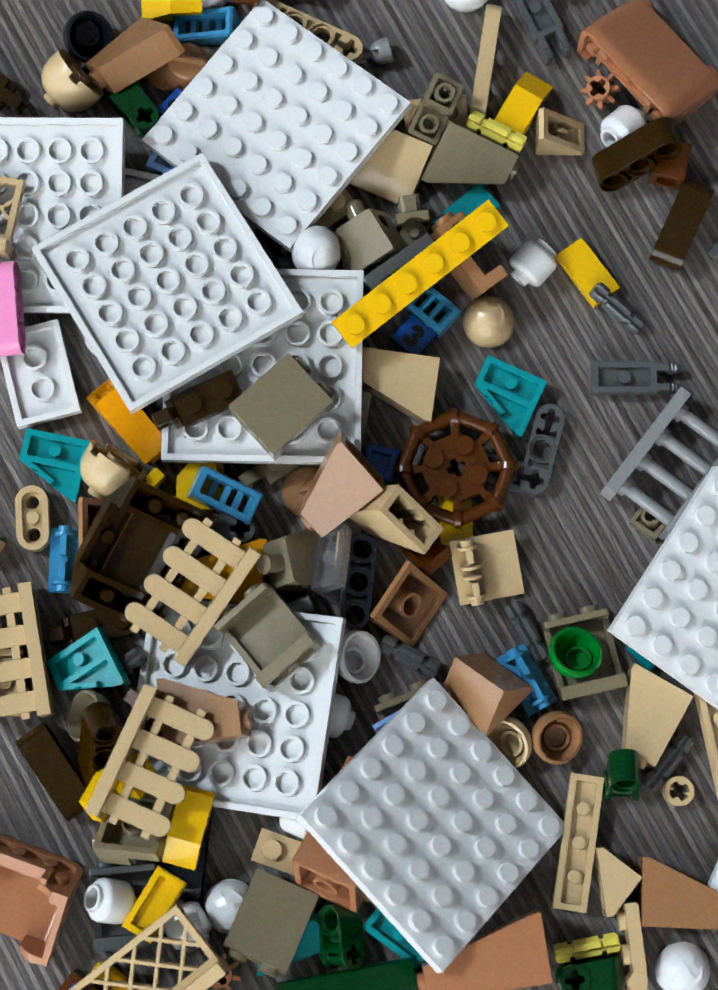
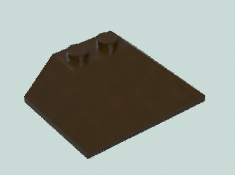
M133 476L106 497L74 557L69 597L132 625L133 623L125 617V608L131 602H139L144 606L148 603L152 595L144 588L146 577L150 574H158L165 578L171 569L163 560L165 549L170 546H177L184 550L191 540L183 534V523L189 518H195L203 522L207 517L213 521L209 527L213 529L218 517ZM197 545L191 556L196 559L202 547ZM178 573L172 584L180 589L186 577ZM159 600L153 612L164 619L170 607Z

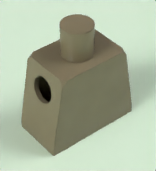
M353 200L344 206L349 221L337 228L335 232L341 248L343 270H364V276H366L407 247L398 230L384 211L372 208L365 209L362 200Z
M306 529L263 545L264 554H261L257 560V569L261 574H268L270 585L276 591L304 595L308 593V595L333 587L323 538L315 530L311 532Z

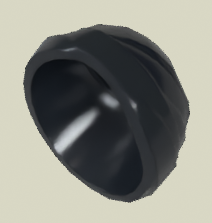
M88 10L80 11L71 16L65 24L63 31V42L66 50L73 58L83 63H87L114 40L110 23L101 14Z

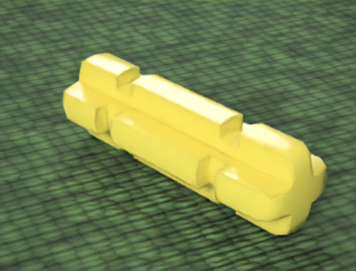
M473 111L466 121L468 129L476 133L479 130L482 136L502 146L507 144V148L516 153H520L524 148L527 140L525 135L517 131L514 134L511 132V128L491 118L486 120L484 119L485 115L477 111Z
M612 932L603 934V938H599L597 935L571 940L572 944L568 945L567 941L556 943L553 945L556 962L562 964L571 962L570 958L574 957L575 961L602 956V952L605 951L607 955L618 953L621 946L617 933Z

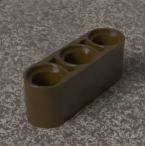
M660 117L652 120L595 154L592 158V164L599 188L604 192L619 190L677 157L682 151V145L673 119Z
M685 177L649 257L650 261L679 272L712 199L714 189Z
M104 701L90 704L82 714L77 767L86 788L94 774L105 768L122 732L112 707Z
M43 722L16 740L18 749L64 818L69 822L84 812L85 809L79 803V800L86 790L80 773L50 728Z

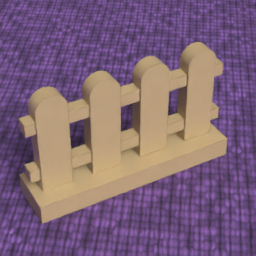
M207 517L203 522L195 518H189L183 523L182 531L186 537L191 539L184 550L177 546H170L165 549L163 560L171 567L165 578L158 574L148 575L144 581L145 590L152 595L148 603L144 606L139 602H131L125 608V617L133 623L130 630L137 634L142 629L160 641L161 645L158 649L164 653L169 648L175 651L173 660L183 667L186 666L261 556L259 552L250 546L245 551L240 549L238 546L242 541L235 536L230 542L209 528L213 521ZM197 545L219 558L212 570L191 556ZM227 564L233 569L225 579L219 574ZM178 573L200 586L193 597L172 584ZM208 592L214 597L206 607L200 602ZM159 600L180 614L174 625L153 612ZM189 620L195 625L187 635L181 630Z
M31 581L17 584L19 592L12 593L11 587L2 588L0 616H6L8 627L0 629V650L11 648L13 660L0 662V684L16 681L18 693L0 696V717L21 714L22 720L31 719L30 712L37 711V716L41 718L55 716L35 585ZM22 613L24 625L17 626L15 614ZM27 645L28 657L22 658L20 646ZM32 678V691H27L25 679Z
M144 683L85 812L98 818H102L104 813L110 815L108 822L116 826L119 819L142 829L140 837L149 840L151 834L163 837L170 832L171 822L167 817L161 815V812L166 802L177 805L184 801L186 791L182 785L176 783L177 777L181 770L188 773L198 770L201 763L200 758L190 749L195 738L201 741L210 740L215 734V727L209 720L205 719L206 711L198 709L196 715L173 705L174 697L166 694L165 699L162 700L158 698L160 692L156 688ZM150 717L155 720L148 732L144 730V727ZM163 724L187 734L182 746L158 736ZM134 749L139 750L140 753L135 763L129 762ZM149 755L172 765L167 778L143 768ZM119 781H122L125 785L119 796L114 794ZM134 787L157 797L152 810L129 800Z

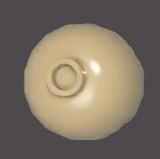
M64 49L54 53L43 67L41 80L42 86L47 92L44 98L56 110L61 107L68 112L74 113L86 111L100 100L104 95L103 89L99 90L89 78L90 72L86 74L80 68L82 63L73 58Z
M94 439L89 442L81 458L80 474L83 481L89 486L88 493L97 499L105 500L107 496L133 476L144 481L147 476V470L144 468L140 473L136 469L139 462L108 443L104 449L96 446L100 440Z

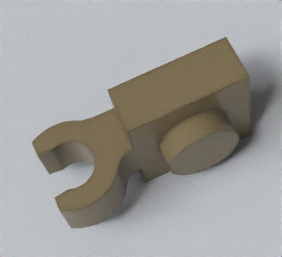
M255 464V468L246 471L238 478L241 484L251 489L264 479L271 487L297 470V465Z

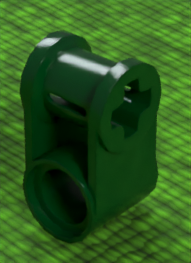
M137 81L116 94L110 93L107 96L121 118L126 120L141 139L160 119L157 107L148 98Z
M617 749L610 752L606 769L603 771L604 800H610L611 797H631L633 801L639 800L641 776L639 753L637 751Z
M338 904L323 906L318 913L320 933L319 955L323 966L330 969H335L339 966H344L350 970L360 968L365 959L363 913L361 908L355 913ZM355 951V954H347V952ZM329 953H338L337 956L329 955Z
M597 957L589 960L563 963L555 972L556 984L561 990H623L620 957ZM571 970L580 975V980L574 981V987L565 982V977L571 976Z

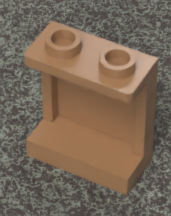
M451 211L445 214L431 227L433 233L430 237L432 240L440 238L463 220L466 215L463 211L455 216ZM471 256L451 271V274L470 301L479 297L508 275L501 264L484 275Z

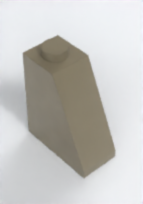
M448 119L421 175V180L427 183L505 184L507 178L512 180L519 169L520 162L517 161L519 155L507 147Z

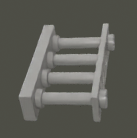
M683 387L678 389L599 493L609 501L612 500L616 493L620 496L626 495L665 524L666 527L658 536L662 541L671 533L711 467L718 466V457L710 465L671 436V431L666 428L672 419L676 422L682 421L718 448V432L688 410L690 407L685 402L691 393ZM653 444H656L658 447L663 445L703 475L693 490L651 459L652 455L648 451ZM635 468L640 472L642 470L646 471L685 500L675 515L632 484L634 481L629 476Z

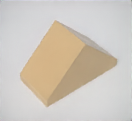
M544 107L538 110L535 122V155L585 154L584 123Z
M595 847L594 859L602 915L613 917L642 877L604 847Z

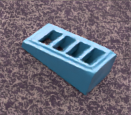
M233 6L203 9V15L174 16L173 33L180 43L223 45L240 25L241 17ZM186 22H191L190 33L186 34ZM199 22H203L202 32H199ZM212 22H216L214 31H212Z
M430 287L424 292L428 298L419 307L415 306L414 303L423 294L404 309L437 334L436 337L440 339L461 316V310L433 287ZM434 301L437 306L427 315L424 311ZM443 309L446 314L437 323L433 319Z
M205 465L197 471L186 495L187 498L248 525L251 523L263 496L262 493ZM206 479H209L212 482L205 495L201 493ZM220 484L224 488L217 501L213 497ZM231 490H234L237 493L229 507L225 503ZM246 495L249 499L242 513L237 509L243 496Z

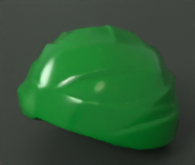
M579 627L564 628L557 632L550 641L549 659L554 669L565 677L571 679L587 677L593 674L602 663L603 652L601 645L596 637L585 629Z

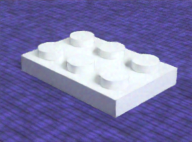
M58 319L25 327V354L0 357L16 425L19 430L82 413Z

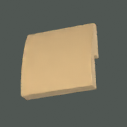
M393 129L350 181V185L397 205L400 196L415 194L421 181V175L433 151V146Z

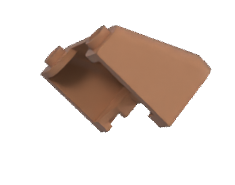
M628 0L592 22L581 32L576 49L577 53L586 62L592 57H596L595 64L598 67L604 64L643 105L642 112L645 117L649 114L653 120L660 117H669L673 119L677 127L718 91L717 71L700 60L655 12V8L649 0Z
M0 834V933L22 941L19 951L28 962L47 967L52 959L79 888L83 868L72 860Z

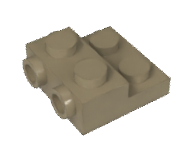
M145 793L141 800L132 797L129 800L152 810L157 797ZM166 802L161 815L167 817L171 822L176 805ZM109 814L105 821L101 822L99 830L93 835L92 849L101 863L129 866L132 865L134 859L160 862L167 835L158 837L151 834L149 840L140 837L142 829L120 819L116 826L108 822Z

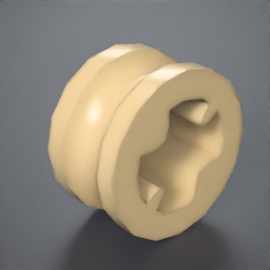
M674 776L665 781L662 787V795L668 804L684 806L692 801L694 787L691 781L684 776ZM674 782L678 786L685 785L687 792H683L686 795L683 800H680L679 797H671L670 790H674L671 787Z

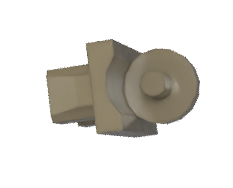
M419 194L400 196L397 202L399 214H396L393 223L396 229L400 231V235L407 246L428 233L426 226L430 219L428 209L421 210Z

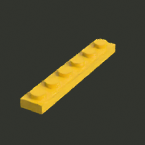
M488 199L331 323L350 348H354L509 226Z

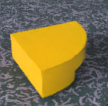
M154 468L145 477V482L157 488L166 480L165 475L158 468Z

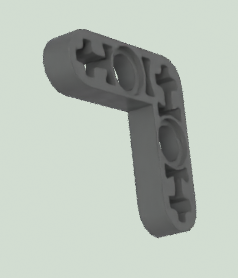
M545 404L538 409L534 418L524 461L514 459V461L518 462V468L523 469L520 476L530 478L532 473L538 474V480L542 481L543 484H538L535 489L529 488L530 483L528 481L520 479L519 486L513 485L517 476V470H515L507 491L536 497L546 490L565 422L564 412L559 406ZM548 412L554 413V419L558 420V423L552 424L549 435H555V439L548 435H536V430L543 433L546 422L544 419H541V416H546ZM535 443H547L550 446L551 454L544 459L536 457L532 451ZM485 452L489 461H500L496 454ZM456 462L457 473L461 476V469L466 466ZM490 472L485 485L495 487L497 479L494 477L493 472Z

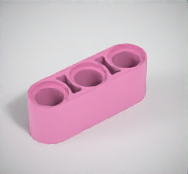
M17 261L0 262V357L23 355L26 352V335L20 269Z

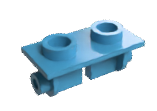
M59 525V528H51L48 593L70 594L74 557L79 549L78 528H72V526Z
M524 643L496 658L500 665L532 686V692L521 702L528 717L558 701Z

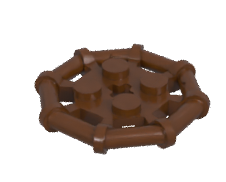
M452 407L451 411L431 419V422H424L417 426L413 424L410 427V435L398 466L394 467V474L399 476L404 490L435 520L452 525L455 529H462L463 525L494 511L500 512L504 508L502 503L514 471L518 470V462L514 461L499 429L500 424L496 421L493 423L461 412L457 410V407ZM450 425L451 435L435 442L428 437L429 434ZM459 425L476 430L482 434L478 440L471 439L467 435H460ZM491 441L500 460L498 462L490 463L483 449V446ZM421 443L428 448L422 466L412 465ZM454 460L457 463L463 462L466 466L461 469L462 475L456 477L454 473L448 474L447 469L451 467L450 462ZM490 472H498L500 474L491 494L484 489ZM423 474L430 491L422 496L413 476ZM478 495L484 500V502L462 511V502ZM435 497L449 500V502L454 503L453 512L432 505L431 502Z

